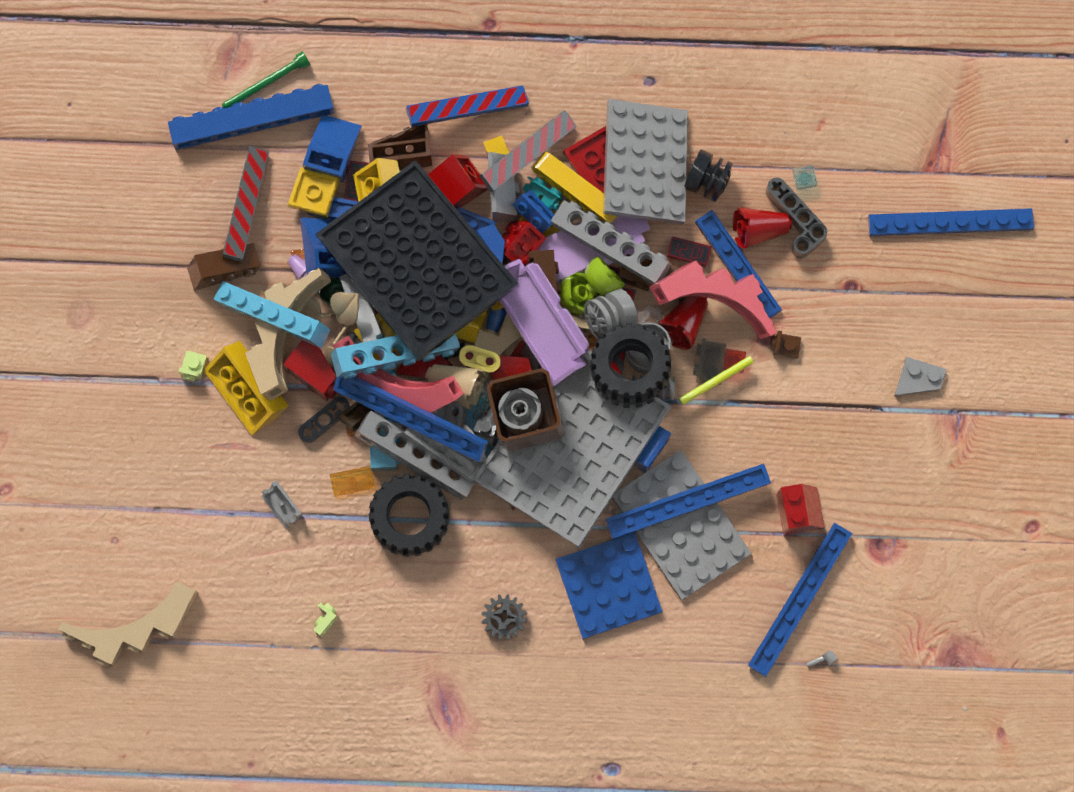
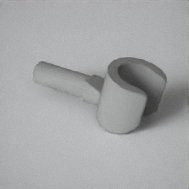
M828 651L819 658L807 662L809 668L824 660L830 665L837 660V657L832 651Z

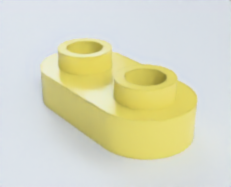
M466 345L459 352V359L465 366L481 369L486 372H494L500 366V358L493 351L473 345ZM470 351L473 353L472 359H467L465 357L467 352ZM487 358H493L492 365L486 364Z

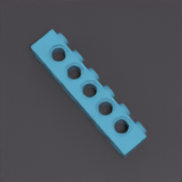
M397 335L335 348L331 353L337 378L344 376L345 379L356 377L357 373L364 372V375L377 372L376 369L384 368L386 371L396 368L398 364L409 366L417 361ZM453 335L425 356L423 362L434 360L435 356L442 355V358L453 356L454 352L460 348L457 335ZM392 348L397 349L400 356L394 355ZM373 353H377L380 356V361L374 359ZM353 357H357L361 365L355 364Z

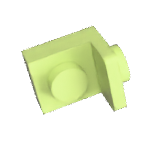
M186 350L182 368H179L178 371L183 376L182 379L194 382L195 379L201 381L207 355Z
M322 603L318 605L326 613L325 617L321 615L314 623V626H316L314 631L320 637H323L338 619L335 615L336 610L328 603L325 606Z

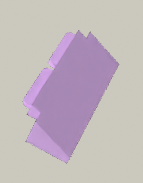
M618 216L612 223L616 227L615 231L621 234L623 232L629 234L634 238L632 241L638 244L645 241L642 233L650 229L647 221L644 219ZM580 221V222H578V223H576V224H573V225L577 226V225L581 224L582 221ZM593 228L590 231L589 235H597L599 233V229ZM561 230L547 236L546 240L537 249V251L554 250L555 262H558L559 274H556V282L560 283L563 279L576 272L585 274L587 265L597 255L608 265L614 263ZM614 238L609 239L607 245L613 246L617 240ZM627 249L624 255L633 254L635 250Z
M518 259L504 267L519 283V286L502 298L500 302L541 367L549 372L553 385L556 386L587 365L582 355L589 351V343L568 310L562 309L560 306V298L540 266L534 263L524 266L522 261Z

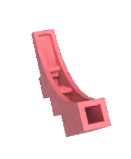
M693 261L649 287L659 305L685 296L710 298L729 306L739 313L752 326L760 339L776 333L772 320L766 314L762 302L757 297L762 293L759 281L753 274L733 283L730 273L724 267L705 277L702 267L697 261Z
M346 336L335 343L333 347L335 349L354 345L349 336ZM353 357L354 363L361 365L360 360L357 357ZM376 369L377 372L364 375V372L357 373L356 376L430 413L455 401L464 394L454 375L437 381L418 382L398 378L382 369Z

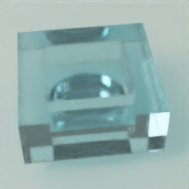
M813 165L793 168L796 190L817 186Z

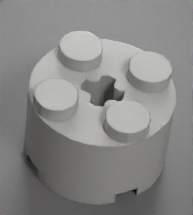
M526 388L510 390L503 395L499 402L500 418L505 428L511 433L521 435L533 432L541 425L543 409L537 395L533 391ZM523 409L525 410L524 413H520V414L517 413L518 410H519V411H522Z

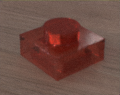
M726 349L723 371L745 359L746 352Z

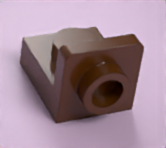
M778 331L776 336H772L770 348H774L773 355L798 358L801 337L782 334V331Z

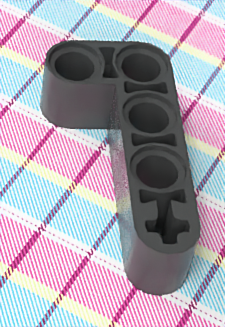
M781 178L771 179L766 188V195L782 213H786L791 218L793 226L801 233L792 245V253L797 258H805L824 242L827 236V228ZM777 187L780 188L779 191H778V190H775V191L772 190V188H777ZM790 200L795 206L789 208L784 202ZM804 215L808 218V222L802 223L798 217ZM814 230L820 231L821 234H822V237H821V238H816V237H814L813 234H812V231H814ZM802 243L806 245L807 250L800 251L797 248V244Z

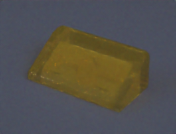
M371 466L329 474L334 497L375 488Z

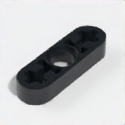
M336 397L299 428L298 434L300 439L305 443H312L340 421L339 415L344 412L341 410L336 411L335 415L337 417L334 419L328 409L331 408L333 412L337 409L336 404L339 402L340 404L345 403L344 408L346 410L350 407L348 400L344 397ZM323 414L330 417L329 424L325 426L318 422L319 417ZM315 421L317 427L321 430L318 432L317 429H314L311 432L313 435L311 438L308 436L303 437L305 434L304 429L311 430L314 427L311 423Z

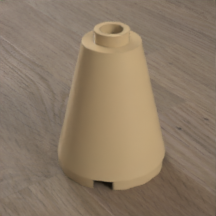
M438 364L428 368L426 372L428 382L442 380L454 375L464 393L455 400L457 403L470 410H473L472 405L476 406L485 388L482 378H486V371L476 368Z

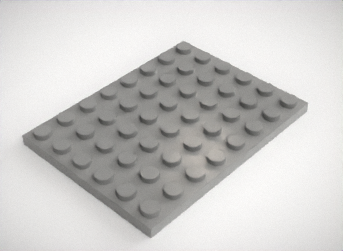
M586 353L582 357L587 365L554 386L565 430L562 439L512 452L504 449L499 440L473 478L474 482L578 548L671 409V405L656 396L654 397V402L650 404L643 402L642 407L636 408V404H631L630 408H624L623 403H619L616 406L612 404L610 398L608 400L604 399L601 391L598 392L595 388L591 375V356ZM612 370V372L618 378L630 381L627 378L615 372L614 370Z

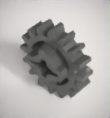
M499 594L497 601L490 598L492 604H485L484 607L487 609V612L481 613L482 616L486 617V619L482 620V624L488 625L485 631L491 630V637L498 634L499 640H502L503 636L510 640L511 634L517 637V630H524L521 623H527V619L522 618V616L527 614L526 611H521L523 603L517 605L516 597L513 600H509V594L506 595L505 599H502ZM502 604V608L498 611H492L495 606ZM510 605L517 610L518 615L510 611ZM503 612H506L507 616L510 617V619H506L505 623L501 622V618L498 617ZM490 619L495 620L498 623V630L493 627V625L490 622ZM511 623L516 624L513 629L506 631V627Z

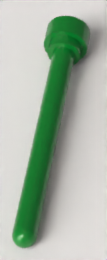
M301 51L293 58L294 61L223 102L222 107H232L233 104L243 101L293 70L301 69L302 67L305 69L311 64L304 52Z

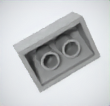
M488 152V167L490 168L505 155ZM514 176L491 193L492 219L495 222L517 220V215L520 214L513 206L516 201V195H519V182L514 181Z

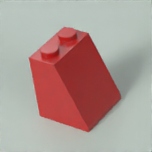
M452 154L427 174L456 209L458 206L463 207L488 190L479 177L481 174L467 155Z
M301 340L283 364L287 373L325 401L329 398H334L338 393L333 390L336 376L320 347Z
M797 484L784 486L779 489L776 498L783 535L825 529L817 487Z

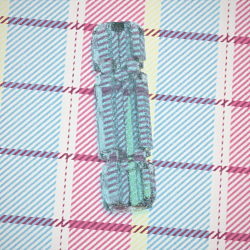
M485 381L482 388L484 390L481 392L476 405L477 409L474 410L472 415L474 420L478 421L485 417L484 412L487 411L490 403L486 387L490 381Z

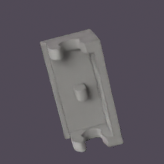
M277 480L271 484L269 489L262 491L263 495L261 496L286 529L303 517Z

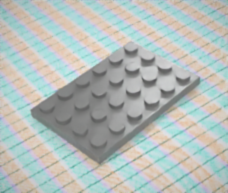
M614 99L607 101L603 214L680 225L685 223L686 188L684 185L686 182L688 110Z
M680 450L617 491L612 498L623 513L698 487L704 483L682 450ZM718 503L636 531V534L681 601L752 554Z

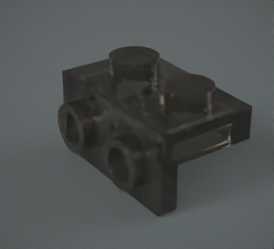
M702 338L701 343H697L695 355L699 356L698 364L694 363L693 376H696V382L705 383L723 372L726 343L706 341V338Z

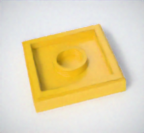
M300 168L287 204L288 207L328 217L340 179Z

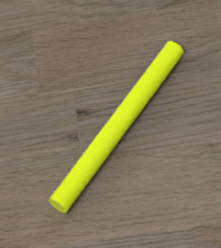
M748 356L679 398L681 404L685 405L754 363L751 356Z

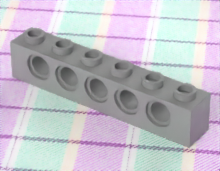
M564 200L551 219V223L555 228L652 285L663 279L671 268L666 256L659 252L656 255L650 251L651 248L642 242L638 244L632 241L634 238L625 232L621 234L615 231V226L609 222H600L599 218L592 212H583L580 210L581 207L573 201L568 203ZM581 218V224L577 226L572 225L574 219ZM593 228H598L599 233L597 235H589ZM614 238L617 240L615 245H607L609 239ZM627 249L635 250L634 254L629 257L625 256L624 252ZM645 259L652 260L651 265L648 267H643L641 264Z
M370 411L366 414L354 436L425 479L428 478L433 481L435 485L460 500L467 497L475 483L474 481L469 482L458 473H456L457 480H452L449 476V471L454 470L402 435L404 430H402L403 427L400 424L387 421L383 414L376 411ZM377 428H383L386 436L381 437L377 433ZM396 438H399L403 441V448H400L396 445ZM414 449H417L421 452V459H418L414 456ZM432 460H436L439 463L438 470L432 467Z

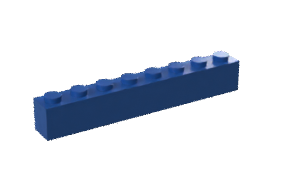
M317 84L312 86L311 89H295L292 93L285 95L278 93L268 99L256 98L250 103L244 104L239 102L229 108L217 107L211 112L193 113L190 117L178 116L173 118L172 121H168L173 146L175 150L318 118L322 117L323 114L331 115L334 114L328 85Z

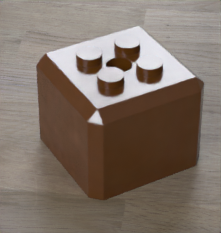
M540 368L490 381L486 388L497 435L504 449L512 452L562 439L565 430L554 385L547 370ZM518 388H526L537 395L543 409V420L537 430L516 435L508 431L503 425L499 415V402L506 392ZM524 409L522 411H517L518 414L525 412Z

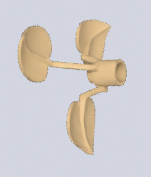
M335 293L331 297V308L333 311L325 314L321 313L320 303L311 298L299 313L320 322V318L336 314V320L340 324H345V326L332 344L334 345L341 339L347 328L357 321L359 312L358 293ZM328 346L325 348V358L331 369L335 372L331 353L335 349L332 346Z

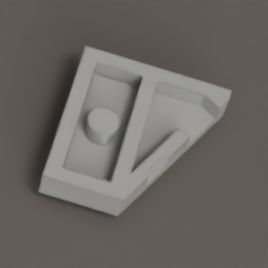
M906 357L894 396L940 390L946 369Z

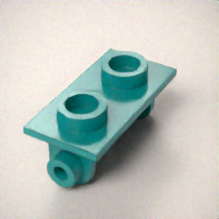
M528 176L527 178L531 182L524 185L523 191H525V194L532 190L538 198L542 195L541 201L551 211H557L560 207V200L564 201L561 197L562 193L554 187L551 190L545 187L546 183L540 178L532 179Z

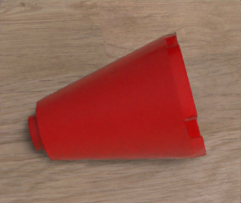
M741 207L737 208L738 210H735L733 214V231H737L738 237L734 238L740 249L785 235L792 228V220L786 213Z
M688 296L659 321L658 325L668 332L671 341H673L672 346L681 350H689L694 345L709 305L707 298Z

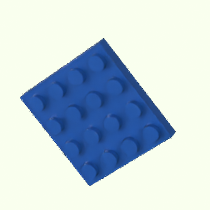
M635 532L555 559L582 640L663 612Z

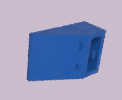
M323 114L308 146L303 168L338 177L340 182L344 183L362 125Z
M300 218L307 275L310 271L317 270L318 268L331 278H339V276L346 274L315 235L334 221V219Z

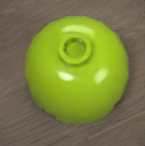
M598 255L587 265L585 278L588 284L585 286L593 295L597 292L604 296L606 293L622 289L625 286L619 276Z
M576 272L563 279L560 283L561 294H558L560 302H562V308L567 309L573 315L584 314L586 302L598 297L597 292L593 295L585 286L588 282L584 273Z

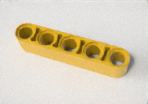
M545 151L531 166L536 175L560 191L569 200L578 204L585 212L588 213L589 211L595 214L599 221L602 220L604 223L609 222L612 224L618 217L603 214L604 193L550 153Z

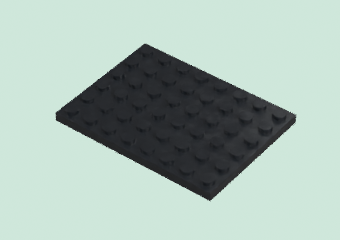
M416 160L315 234L418 362L519 286L515 278Z

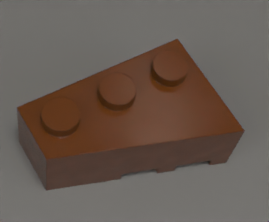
M427 124L411 128L406 127L402 132L393 136L390 134L368 144L370 163L377 158L397 160L399 170H403L415 160L421 167L433 166Z

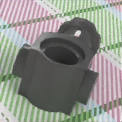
M489 404L486 417H482L481 420L477 421L473 433L487 440V447H494L498 435L491 405Z

